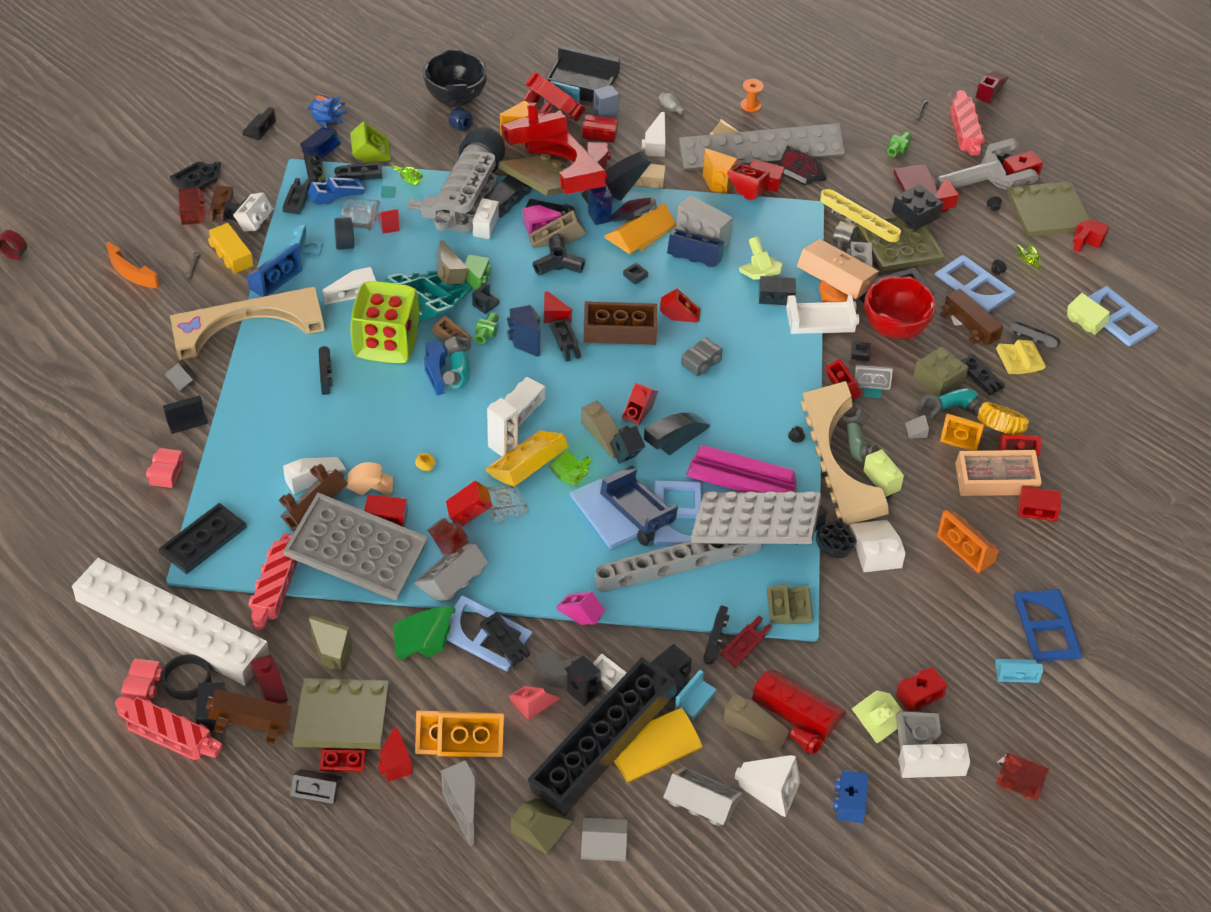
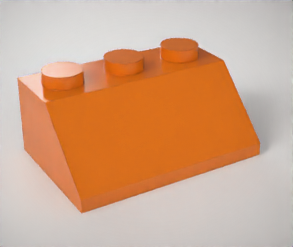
M948 510L943 511L937 537L978 573L994 564L999 549L957 513Z

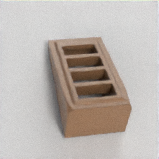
M443 316L433 326L431 331L444 341L452 338L455 334L458 335L457 338L463 337L469 338L470 341L472 340L469 334L447 316Z

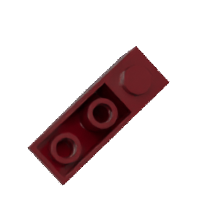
M995 71L985 74L978 84L976 99L991 103L1009 76Z

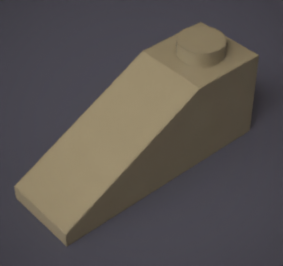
M572 210L530 233L528 236L532 247L539 248L549 246L548 239L553 235H560V237L564 238V243H569L585 235L586 231L583 222Z
M440 240L436 252L437 275L446 285L464 283L468 271L467 266L443 240Z
M598 401L582 407L581 424L613 459L616 458L609 443L619 431L609 413Z
M736 693L732 695L725 707L723 723L779 749L782 748L790 734V730L755 702Z

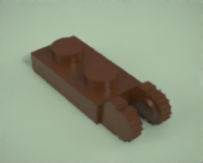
M215 186L209 210V221H214L215 214H219V220L224 222L226 218L224 205L227 201L231 202L233 187Z

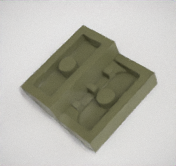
M787 584L767 587L771 623H813L808 585L788 588Z

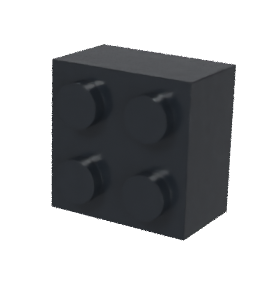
M918 184L895 196L891 212L915 231L939 218L943 202L922 185Z

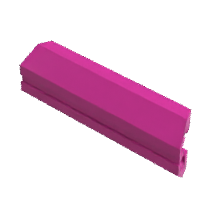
M701 445L697 450L685 474L687 477L744 493L750 491L755 493L770 491L775 493L797 492L794 470Z

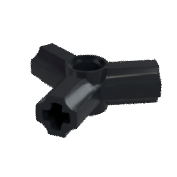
M553 235L548 239L550 254L532 262L535 273L539 276L553 269L562 270L564 268L582 273L586 259L566 253L564 238L560 237V235Z

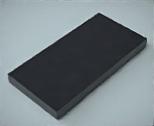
M218 503L161 546L159 553L187 575L245 530L247 524L221 503Z

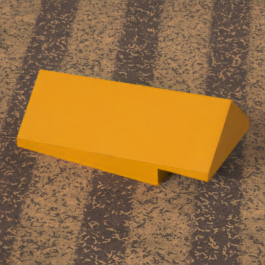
M665 203L657 205V209L649 210L643 213L641 217L631 219L607 233L604 238L628 254H632L637 249L643 251L676 227V222Z
M416 710L415 754H437V756L502 757L504 713Z

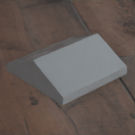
M583 817L581 859L626 861L627 820Z

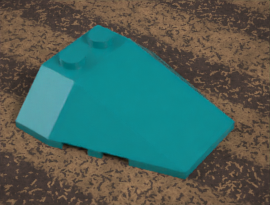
M428 271L427 274L419 275V272H413L412 275L396 273L387 276L385 279L388 283L407 285L416 289L419 301V321L449 311L472 290V286L465 281L462 284L446 285L437 275V271Z

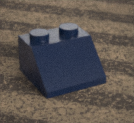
M531 305L511 308L510 316L507 317L508 327L510 328L507 330L509 341L512 340L514 347L536 357L540 356L541 330Z

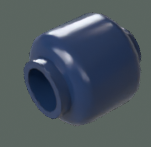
M462 108L452 110L448 118L450 126L459 131L468 130L473 122L472 114Z

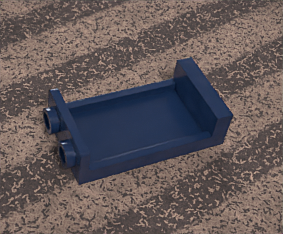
M631 465L602 479L600 494L639 530L645 532L646 535L676 520L678 507L676 505L667 507L636 479L637 469Z

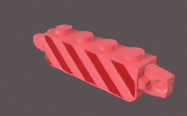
M959 90L956 94L957 97L952 100V107L950 109L959 147L962 151H968L970 156H978L981 152V144H984L981 124L978 123V114L975 113V104H973L972 98L967 97L965 91Z
M283 533L280 540H274L272 548L268 549L267 562L262 565L260 580L257 579L255 584V594L249 599V608L252 610L251 617L252 621H254L253 627L257 631L264 629L268 619L274 620L278 618L298 561L283 555L292 534Z
M120 697L115 701L116 708H118L117 713L126 720L129 731L192 760L200 759L202 755L216 758L223 749L222 743L211 737L210 730L202 724L197 725L184 716H177L167 708H160L151 701L142 700L138 697L134 701L125 697Z

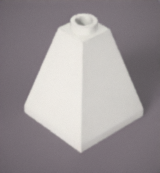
M789 755L744 762L742 767H738L735 773V780H738L739 786L781 816L786 817L801 783L796 756Z

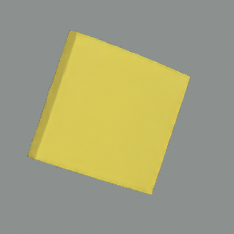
M1017 340L1014 345L999 343L996 348L1008 374L1032 373L1046 367L1033 341Z

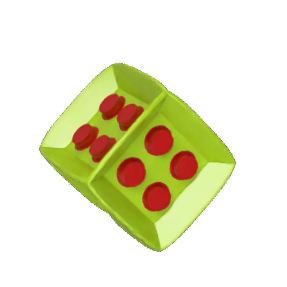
M378 281L362 283L354 302L350 325L352 349L356 357L395 364L408 362L415 345L419 323V301L415 288L402 284Z

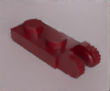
M760 615L750 625L748 624L720 653L735 669L763 641V638L773 628L772 625L768 624L758 633L755 628L762 623L763 618Z

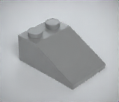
M465 760L441 770L442 794L469 845L472 846L474 845L475 792L478 791L475 780H477V774L474 768H470Z

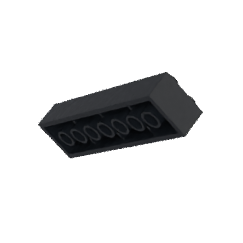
M641 657L527 779L531 792L564 816L677 693L675 679Z

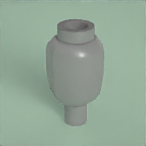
M663 92L658 97L661 106L666 110L678 112L680 115L685 112V109L680 107V101L671 93Z

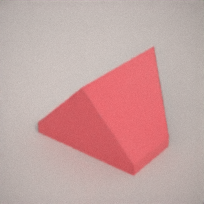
M524 686L508 696L510 701L528 720L561 699L546 693L544 688Z

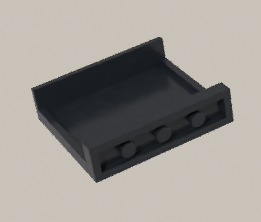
M560 44L558 57L548 75L544 78L549 82L555 81L580 88V100L593 103L594 90L610 86L615 81L620 71V58Z

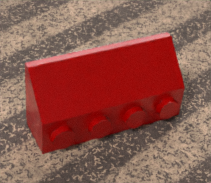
M775 669L765 671L754 685L753 701L800 729L819 735L822 742H825L846 714V711Z

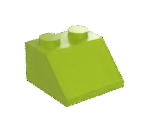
M363 121L350 133L352 155L356 159H360L365 163L389 161L391 159L388 137Z

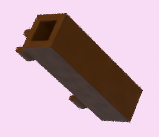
M958 289L946 296L945 304L941 307L944 311L940 315L944 319L953 315L971 331L970 334L973 336L969 338L970 342L976 344L981 340L988 346L1000 339L1003 325L964 291Z
M321 463L318 466L314 465L310 472L318 480L296 501L290 493L284 494L279 499V502L287 508L280 517L292 531H295L317 492L334 498L348 484L344 480L342 473L337 471V469L326 472L325 467Z
M215 689L212 697L208 696L205 709H208L207 718L216 720L214 731L223 733L227 723L266 731V743L275 744L278 734L284 735L289 726L292 706Z

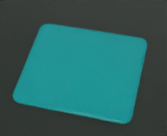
M382 186L381 196L394 197L396 187Z
M864 388V397L880 399L881 389Z

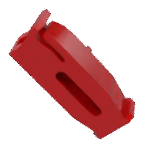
M533 72L525 84L546 100L538 114L551 112L556 107L577 122L586 110L583 105L579 104L537 72Z
M532 102L527 105L528 117L501 125L503 140L511 146L567 132L566 116L560 110L556 113L546 112L538 114L537 103Z

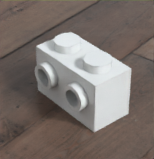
M264 192L251 194L234 213V217L243 231H256L261 227L263 221L269 217L273 207Z

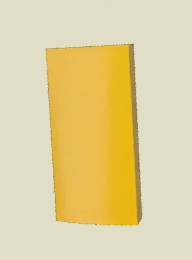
M539 430L488 466L486 472L495 479L515 487L566 450L569 445L564 434Z
M681 707L650 721L616 758L614 763L628 783L702 749L703 746L691 721Z

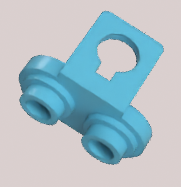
M300 225L298 228L295 227V239L291 240L290 246L298 243L300 245V254L320 255L322 242L306 240V225ZM311 245H315V246H317V249H316V250H309L308 248H305V247H309V246H311Z

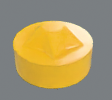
M427 453L418 454L415 460L416 466L424 471H431L436 463L434 457Z

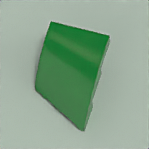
M444 606L422 611L393 624L396 657L399 660H403L418 651L425 657L430 658L444 650L447 635L451 628L449 625L452 613H455V607Z

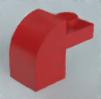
M1094 220L1080 222L1075 231L1073 250L1080 252L1086 243L1099 248L1106 239L1109 226Z

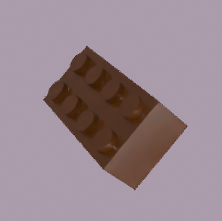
M585 301L583 343L656 345L657 304Z

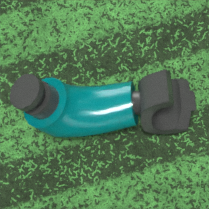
M454 336L444 341L450 355L451 370L444 373L443 381L450 388L460 389L467 384L470 377L466 351L470 350L471 344L469 338H457V336Z
M962 388L939 397L932 394L925 395L918 402L916 409L917 411H921L923 408L932 410L928 417L932 421L937 416L939 410L956 406L963 407L964 409L969 408L971 411L975 410V414L978 415L982 404L978 398L980 395L970 388Z

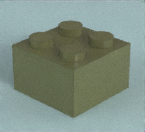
M941 346L916 362L913 377L935 396L939 397L965 382L968 366Z

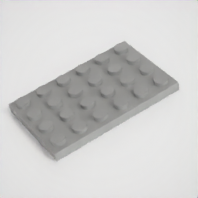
M713 491L704 493L691 535L692 543L812 544L821 503V493L811 491L805 493H794L791 491L786 493H775L772 491L766 493H755L752 491L747 493H736L733 491L727 493H716Z
M317 492L285 547L283 555L397 601L427 543L428 537Z

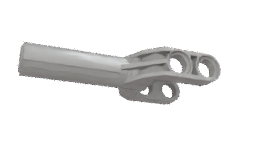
M1010 138L989 144L980 165L939 176L936 179V184L940 188L946 178L949 179L956 189L989 180L995 186L1007 190V187L1033 184L1038 180L1039 176L1032 169L1006 176V172L996 156L1012 154L1019 147L1017 140Z

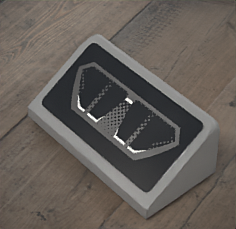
M856 365L854 379L859 388L890 390L893 368Z

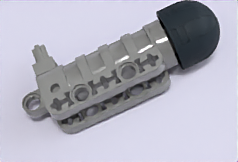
M479 127L471 130L459 147V160L453 167V171L449 174L437 197L426 196L424 201L410 199L408 208L420 210L424 218H432L435 228L439 231L447 229L463 233L472 231L473 219L481 202L479 199H484V196L498 184L497 176L493 172L498 169L499 162L505 156V143L502 136L490 127Z

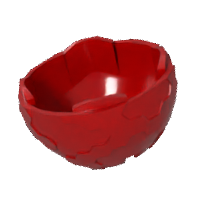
M893 276L881 278L870 286L864 300L865 312L873 329L883 337L896 340H908L922 333L931 323L937 307L929 288L911 277Z

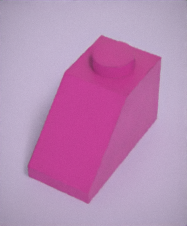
M540 205L523 208V223L528 234L562 216L560 212Z
M592 591L568 594L556 606L558 611L580 625H593L601 619L600 616L606 611Z

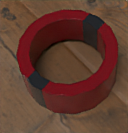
M5 230L0 235V252L6 257L18 259L27 250L26 241L17 232ZM6 241L10 242L16 249L12 248Z

